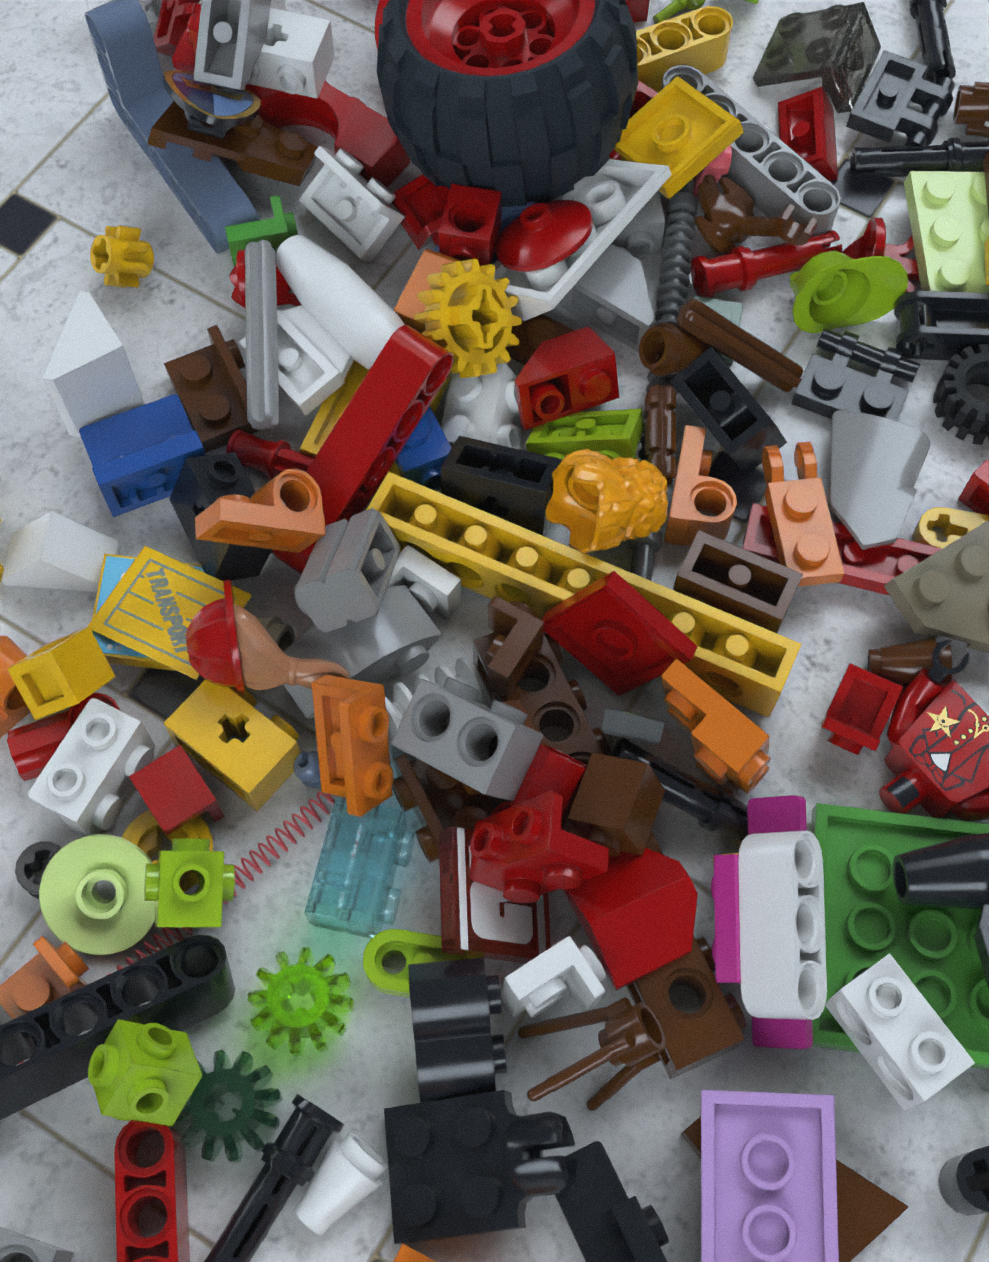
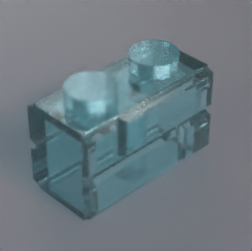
M338 797L335 799L305 909V915L309 924L333 931H344L370 939L381 932L383 923L394 924L399 908L401 889L393 888L392 886L397 866L408 867L415 840V832L406 831L407 821L405 812L400 809L378 805L363 816L357 817L348 814L346 798Z

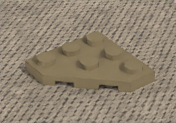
M988 520L883 585L914 633L935 638L939 636L966 642L967 648L989 653Z

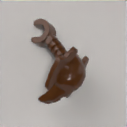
M712 174L706 175L703 182L698 186L697 195L703 210V216L694 217V222L704 240L717 254H730L732 248L736 247L733 243H742L748 236H779L789 244L804 245L808 242L818 225V220L814 217L805 225L795 222L791 216L795 206L791 203L786 205L777 217L754 216V200L743 188L727 177L719 179V185L724 191L723 195L718 191Z

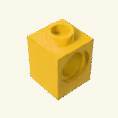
M89 626L45 644L7 668L35 720L79 704L116 677Z

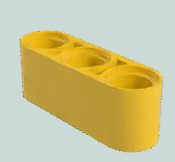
M706 6L637 30L638 80L658 92L661 91L664 74L674 66H692L704 75L721 68L726 62L733 27L731 14L717 6Z

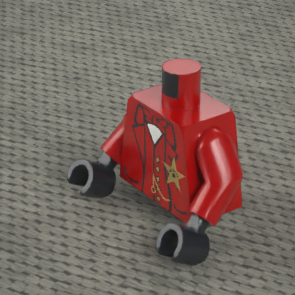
M948 639L941 641L934 648L932 653L934 665L930 670L922 669L899 696L895 704L886 734L892 749L884 761L896 777L879 789V795L884 805L894 813L907 814L918 804H921L934 818L946 819L954 815L962 821L989 820V716L955 680L947 686L943 681L948 674L962 672L967 668L970 661V655L967 653L957 667L948 668L944 666L940 657L943 649L948 647L952 641Z

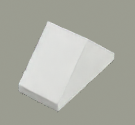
M50 511L12 533L1 581L4 586L97 592L104 553L119 555L121 545L116 539Z

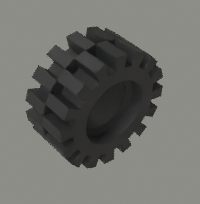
M979 344L975 353L972 347L969 346L962 350L960 356L955 354L946 366L933 395V403H938L934 410L937 418L946 416L942 426L947 431L954 426L959 428L955 437L963 441L967 434L974 435L972 444L982 445L986 436L989 438V405L976 400L966 387L975 384L989 387L988 344Z

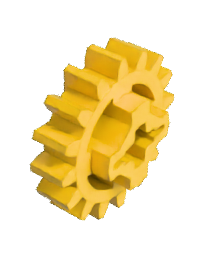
M478 259L441 265V272L429 274L426 279L431 290L418 292L417 298L426 305L425 311L414 314V320L425 323L426 331L421 334L453 354L454 360L449 374L459 373L460 378L480 377V375L496 373V364L508 363L511 360L505 348L519 344V339L511 333L512 326L522 324V318L512 315L511 308L519 302L518 297H507L504 291L510 282L508 278L494 280L495 266L492 264L479 266Z

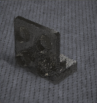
M861 2L845 6L838 4L823 10L807 13L795 12L782 17L778 21L754 73L753 81L756 87L822 77L823 89L827 95H830L837 114L851 112L866 85L881 49L865 3Z

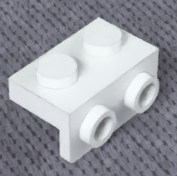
M319 145L314 154L325 165L299 201L360 259L371 263L405 218V215L392 204L396 197L392 191L377 179L372 177L368 182L359 174L364 166L356 158L342 148L335 154Z
M506 363L496 364V373L480 375V377L460 378L459 373L451 374L441 429L451 448L458 436H464L522 450L523 428L520 423L514 383L517 375Z
M92 698L88 701L29 790L28 796L34 803L59 815L75 834L81 837L99 834L101 830H108L117 820L123 806L122 797L132 783L129 776L152 762L155 744L142 721L96 698Z

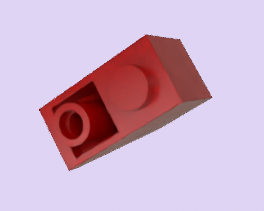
M589 327L541 342L514 380L520 423L524 430L620 398L615 352Z

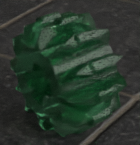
M224 1050L214 1053V1071L209 1072L205 1066L197 1061L203 1076L188 1099L190 1105L184 1106L175 1121L177 1124L192 1123L181 1137L182 1143L186 1147L192 1148L204 1140L201 1157L209 1162L215 1161L223 1145L225 1147V1154L231 1163L241 1162L243 1155L241 1141L246 1140L257 1152L262 1151L265 1142L255 1132L259 1125L269 1129H278L280 1125V1119L272 1113L264 1111V1108L277 1105L283 1100L282 1092L279 1089H263L273 1077L271 1069L264 1065L251 1072L253 1057L245 1051H242L236 1058L232 1068L229 1057ZM227 1092H230L239 1101H242L240 1110L232 1108L236 1116L229 1121H226L222 1116L214 1112L216 1102L221 1105L224 1104L220 1097Z

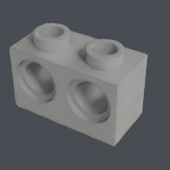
M447 677L444 686L421 678L391 745L485 795L514 801L544 735L523 725L528 714L495 699L491 708L476 701L480 694L479 690L461 681ZM450 713L449 725L447 729L443 731L444 720L446 716ZM497 735L498 746L493 756L490 757L489 746L492 739Z

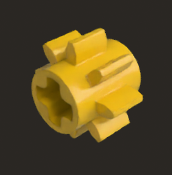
M118 225V227L106 226L105 235H98L94 239L90 250V260L93 269L97 273L105 274L104 285L138 288L139 278H146L151 273L154 264V252L149 242L139 240L141 235L140 228Z

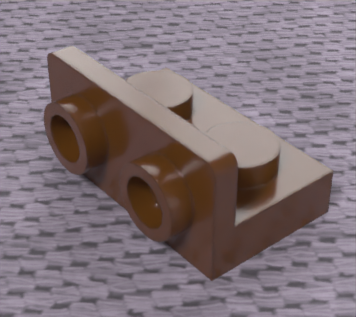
M217 325L207 328L211 345L164 363L167 375L193 429L197 431L205 453L227 445L231 435L236 430L240 429L249 434L261 431L253 429L251 423L247 420V385L240 372L241 369L245 368L241 352L234 339L225 342Z
M406 754L394 758L397 777L393 779L392 790L403 812L414 809L422 825V828L415 831V835L428 862L432 863L439 859L446 875L458 871L457 827L464 828L465 865L468 866L469 846L475 825L478 821L489 817L494 810L488 796L483 793L468 794L459 780L419 759L409 762Z

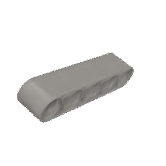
M677 65L670 68L664 74L661 90L678 76L740 120L744 133L730 145L732 148L731 164L727 175H721L722 178L727 177L743 188L754 200V206L767 217L779 216L784 207L791 203L795 206L791 214L795 222L805 225L808 224L812 217L818 220V225L811 236L824 234L832 230L841 197L839 191L831 182L698 69L687 65Z

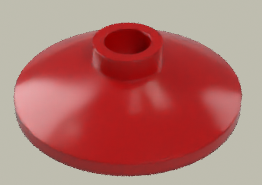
M555 200L546 203H536L527 207L500 233L495 245V252L499 262L509 270L529 272L544 269L563 261L575 253L590 236L593 229L591 212L586 205L574 200Z

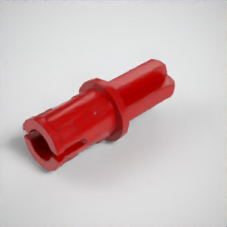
M240 429L231 435L226 449V453L235 452L242 466L265 473L269 480L286 469H299L306 472L315 458L291 450L290 444L287 441L280 440L277 443L268 441Z

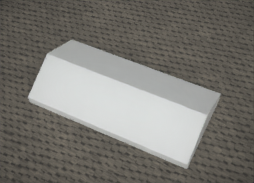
M609 159L594 176L584 177L574 184V190L554 198L552 201L574 200L586 205L593 218L592 232L586 242L575 253L563 261L544 269L518 272L505 268L499 260L494 263V280L507 277L510 282L504 291L506 296L518 297L519 302L511 308L512 314L526 321L553 310L672 175L669 166Z

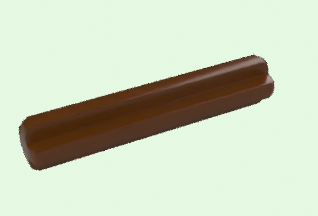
M690 299L686 305L682 304L679 308V316L676 322L681 329L781 391L790 392L794 387L797 388L802 381L801 376L804 370L801 365L699 300Z

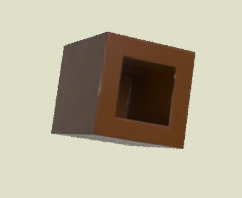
M592 753L568 820L584 839L609 848L608 856L616 857L620 851L642 856L665 789L648 763Z

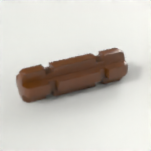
M656 384L650 386L649 392L645 396V411L648 414V417L645 418V456L648 458V462L654 464L662 473V476L666 477L668 486L676 476V458L673 457V453H676V413L673 411V408H676V391L670 385L661 386Z

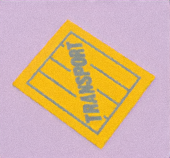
M144 546L88 626L96 633L197 680L200 674L189 662L186 632L193 617L204 606L225 598L223 581ZM233 586L235 605L244 608L252 594Z

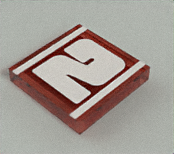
M450 826L439 831L442 953L526 964L551 948L548 893L541 895L540 899L533 903H517L505 899L502 891L469 880L472 858L470 841L474 830Z

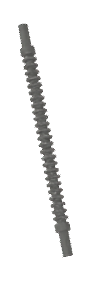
M696 176L673 197L668 199V216L665 221L667 228L664 231L666 239L663 242L664 251L661 255L663 262L660 270L662 274L659 277L660 286L657 290L659 298L656 301L658 310H656L654 315L656 320L654 326L667 322L679 327L676 322L679 316L678 310L682 304L686 305L687 303L685 299L688 296V289L686 287L690 283L688 275L690 274L691 267L689 263L692 260L691 251L694 247L692 240L695 236L693 230L695 227L694 217H696L698 210V200L694 196ZM650 371L647 376L650 383L646 387V392H649V388L652 385H670L675 389L677 395L678 391L670 382L677 374L658 376ZM644 410L643 418L645 420V418L648 417V414ZM644 428V435L640 439L641 446L643 447L639 450L638 455L641 461H648V458L645 456ZM660 530L651 532L649 536L644 538L628 539V547L633 551L630 572L650 581L652 580L654 553L660 550L662 544V532Z

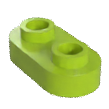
M387 929L373 936L367 943L363 953V967L367 979L378 991L389 995L410 998L409 964L480 958L482 956L477 948L469 942L468 950L461 949V939L402 929ZM392 955L402 956L406 960L405 968L397 974L388 973L383 968L385 960Z

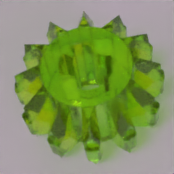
M309 947L301 948L298 954V962L294 965L291 964L284 951L278 952L276 954V962L281 970L276 975L263 967L258 969L256 973L258 979L268 989L254 990L248 993L247 1000L252 1006L264 1008L251 1018V1024L256 1031L271 1028L267 1034L266 1044L273 1050L280 1047L289 1037V1052L293 1057H301L305 1047V1038H311L313 1045L321 1053L327 1050V1042L321 1032L328 1028L334 1034L343 1036L347 1030L342 1020L335 1016L334 1013H348L354 1010L355 1003L353 998L340 995L351 985L350 978L346 972L332 975L336 962L334 957L329 954L323 956L313 967V953ZM309 992L314 1002L313 1007L309 1011L303 1007H298L294 1011L289 998L294 993L303 997Z

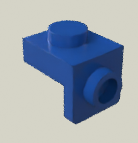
M430 406L399 453L395 463L401 473V477L438 491L441 489V466L452 448Z

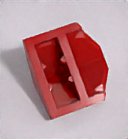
M645 848L642 856L620 851L616 857L608 856V872L581 881V885L577 888L562 889L616 991L690 954L692 951L698 893L680 861Z

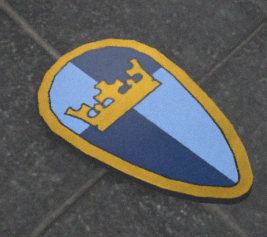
M168 70L163 75L162 82L165 90L184 109V114L188 120L186 130L224 140L227 130L233 126L247 124L259 113L261 100L247 89L237 90L193 80L194 72Z

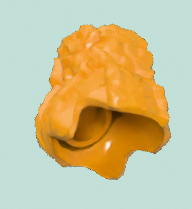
M584 449L567 454L552 473L553 493L547 504L545 516L550 523L563 525L570 530L569 546L573 549L589 554L598 550L619 546L621 541L647 537L651 532L659 531L663 523L666 522L668 506L666 495L667 480L654 464L646 460L639 461L637 458H623L621 456L610 459L598 451Z

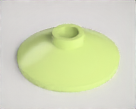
M107 834L84 836L61 848L47 864L39 888L41 912L52 933L63 943L66 941L74 950L90 955L115 954L138 943L155 923L156 901H144L146 863H152L149 857L130 841ZM106 880L114 885L116 890L114 899H104L98 894L97 884L99 881Z

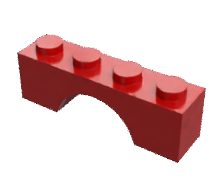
M326 80L318 99L246 84L245 89L257 95L261 100L258 115L262 120L279 128L291 125H305L326 132L335 140V154L342 148L356 158L364 166L359 174L368 182L373 177L388 187L410 165V158L389 125L388 118L367 107L360 99L353 96L350 97L329 85Z

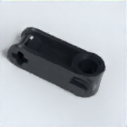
M912 291L902 295L894 303V315L900 321V334L896 338V349L902 351V356L905 358L950 361L955 354L960 356L962 350L969 346L972 347L974 353L979 344H988L989 347V293Z

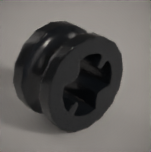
M38 842L30 845L20 854L16 862V878L19 884L32 897L39 899L41 882L33 875V872L42 870L43 860L48 858L51 860L61 849L60 845L53 842Z

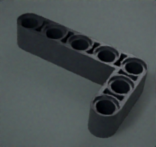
M196 935L186 938L0 1025V1120L87 1078L89 1062L94 1050L100 1044H104L118 1019L140 1024L157 1023L171 1030L183 1031L227 1008L234 998L235 986L224 945L219 939L210 935ZM208 974L207 976L197 978L201 975ZM151 1001V1002H149V1003L146 1004V1005L139 1006V1005H141L142 1003ZM86 1030H90L89 1032H87V1033H85V1034L79 1035V1034H81L82 1032H84V1031H86ZM29 1059L25 1063L17 1065L21 1061Z

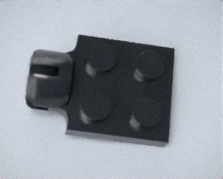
M499 1090L384 1108L394 1244H409L526 1228L525 1209L527 1202L534 1197L563 1194L575 1186L577 1159L564 1160V1156L559 1155L543 1157V1151L575 1146L574 1137L566 1117L551 1111L523 1116L517 1115L513 1107L512 1092Z

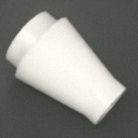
M349 1132L341 1143L334 1140L303 1199L294 1208L295 1214L310 1230L323 1236L331 1225L382 1185L379 1177L388 1168L387 1163L369 1144L352 1132Z

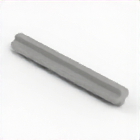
M261 240L259 242H249L245 248L247 420L251 423L253 429L256 430L273 429L279 422L276 252L271 248L269 241Z

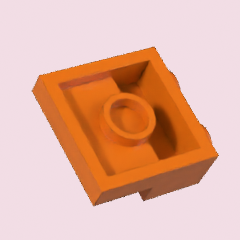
M676 659L661 675L665 693L663 700L669 706L666 710L667 713L679 725L691 733L694 749L693 756L698 761L695 766L715 785H724L728 782L735 789H741L746 794H749L770 769L767 766L771 759L768 756L770 736Z

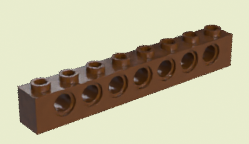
M493 632L473 640V663L492 704L494 699L500 702L519 699L539 733L549 726L563 727L570 734L567 739L554 742L543 736L545 743L579 760L586 766L592 753L609 756L611 750L607 739L599 727L591 729L583 711L587 710V703L582 689L574 678L567 681L559 663L563 662L560 646L550 635L543 633V645L520 680L536 678L542 681L546 687L537 692H528L517 684L508 700L487 689V666L483 664L489 647L499 634ZM573 800L561 825L565 831L582 837L568 820L574 803ZM651 831L645 848L662 854L658 841ZM694 934L690 954L626 986L634 1004L639 1002L646 1004L655 1014L662 1027L666 1047L663 1051L659 1052L669 1079L735 1050L745 1040L741 1029L746 1027V1020L741 1007L730 992L723 995L712 973L715 972L712 949L703 936L695 938ZM677 985H684L693 989L699 997V1010L693 1013H684L677 1010L669 999V989Z

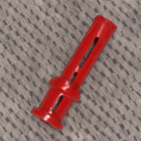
M831 230L824 234L811 236L804 245L783 243L751 251L748 247L739 246L732 248L730 254L707 259L704 255L693 257L691 261V279L697 296L713 299L715 293L734 288L741 292L751 290L757 284V280L801 270L805 263L822 252L837 251L843 253L842 244L830 247L832 242L840 240V236L835 230Z

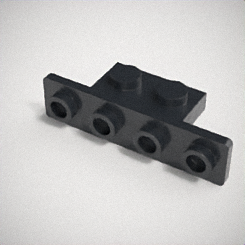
M595 1141L565 1156L564 1160L577 1159L576 1182L571 1190L563 1194H555V1198L585 1262H667L660 1247L668 1244L669 1239L659 1216L651 1204L641 1208L636 1196L628 1198L603 1144Z

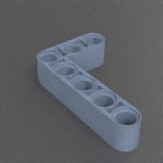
M111 0L85 12L86 23L107 91L118 116L213 250L220 254L230 249L225 227L259 221L260 219L251 201L219 157L212 155L210 162L192 157L193 148L168 141L165 149L147 145L152 126L174 100L164 88L162 82L163 74L152 31L139 1Z

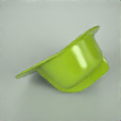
M837 251L822 252L805 263L799 272L790 275L789 284L795 295L792 308L793 321L801 331L813 334L822 332L824 328L832 330L877 320L892 311L895 301L905 294L908 286L907 271L899 261L888 256L853 259Z

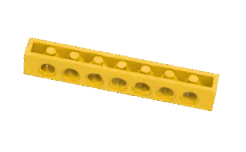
M389 471L366 509L374 508L380 511L401 546L400 553L408 544L461 579L462 587L490 599L497 596L509 603L510 601L524 603L536 612L540 620L550 608L615 571L698 646L692 660L684 664L688 669L726 700L769 718L802 645L799 642Z

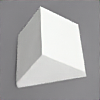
M79 290L43 376V380L69 435L78 438L81 437L79 430L84 426L145 405L122 343L91 294Z

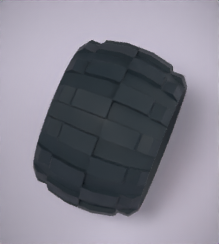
M390 0L387 6L383 8V21L379 25L377 77L389 125L411 162L435 186H447L450 189L451 184L500 191L502 192V207L527 206L526 203L544 198L552 200L574 190L575 183L584 177L594 176L608 162L609 154L615 148L616 143L620 142L622 131L626 129L638 86L636 29L626 1Z

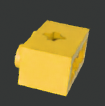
M205 679L163 724L176 746L181 745L187 755L258 812L294 772L295 759L301 753L297 743L300 736L280 716L274 714L268 719L254 708L257 705V701L247 690L246 692L238 693L237 688L215 685ZM233 734L241 739L245 738L248 735V738L243 743L236 738H233L229 741Z

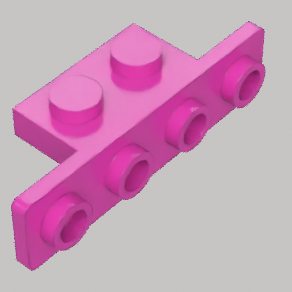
M789 795L751 798L748 801V835L807 830L806 800L802 796ZM739 854L714 855V875L711 882V892L715 906V938L712 944V956L715 962L716 983H741ZM752 1016V1042L756 1047L810 1049L813 1045L812 1020L756 1018Z

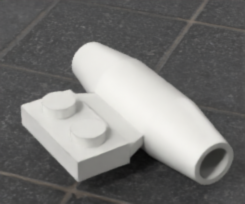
M294 235L286 239L276 251V266L301 303L300 306L284 311L277 310L278 387L306 416L345 384L344 379L354 360L370 370L391 335L405 324L400 316L347 264L304 236ZM245 336L242 340L239 341V343L246 352Z

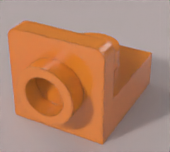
M42 935L33 943V946L39 953L0 985V1005L12 1020L87 985L81 976L89 970V967L66 941L56 948Z

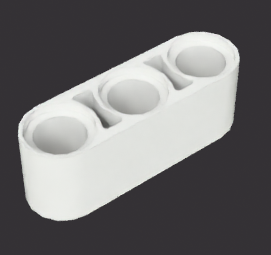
M807 830L749 834L741 843L738 859L742 1001L748 1013L756 1018L814 1020L819 1018L823 1012L827 998L824 875L822 850L819 841L813 833Z

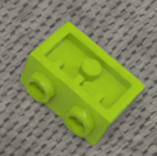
M642 409L586 411L568 415L534 427L526 442L527 451L563 460L571 452L590 449L591 451H598L610 459H615L619 456L636 459L635 451L645 428Z

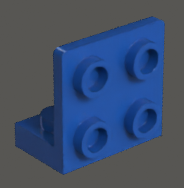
M175 394L92 423L79 430L92 463V470L113 518L170 497L186 458L206 456L197 431H193L178 395Z

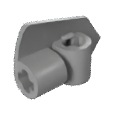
M838 410L831 417L829 507L862 550L895 543L917 489L914 486L930 449L931 442L924 432L911 425L872 414Z

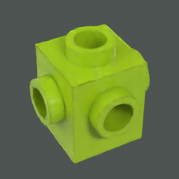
M172 839V851H158L157 864L146 863L144 901H156V927H222V901H233L235 870L234 864H224V851H209L210 839ZM186 871H192L197 875L199 885L196 891L187 895L181 890L179 881Z
M119 1019L104 1044H100L94 1050L88 1067V1079L94 1087L101 1115L110 1116L121 1121L135 1120L173 1126L203 1076L186 1032L171 1030L157 1023L140 1024Z

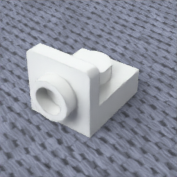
M407 544L398 556L387 588L406 585L424 611L432 612L436 610L449 619L462 604L461 579Z

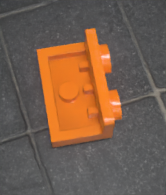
M324 675L311 682L321 792L345 797L348 814L361 817L393 796V770L390 766L388 743L389 715L385 705L384 685Z

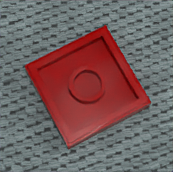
M615 571L550 608L541 619L544 622V631L619 696L661 676L676 659L682 664L691 661L698 647Z

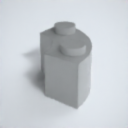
M399 585L386 589L377 615L356 623L349 620L347 626L327 633L318 630L315 625L290 645L284 653L299 659L319 658L333 661L343 666L350 673V679L380 684L395 675H407L423 666L429 658L428 650L442 634L407 586ZM284 684L307 719L314 718L312 689L300 685L290 686L289 684Z

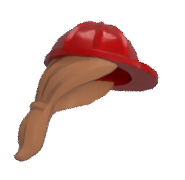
M231 580L223 581L225 598L204 606L193 617L186 632L187 653L192 667L211 683L223 687L237 688L238 693L246 692V687L255 690H270L284 684H289L290 686L300 685L312 689L311 682L324 675L350 679V673L336 662L319 658L299 659L285 654L257 617L244 608L235 605Z

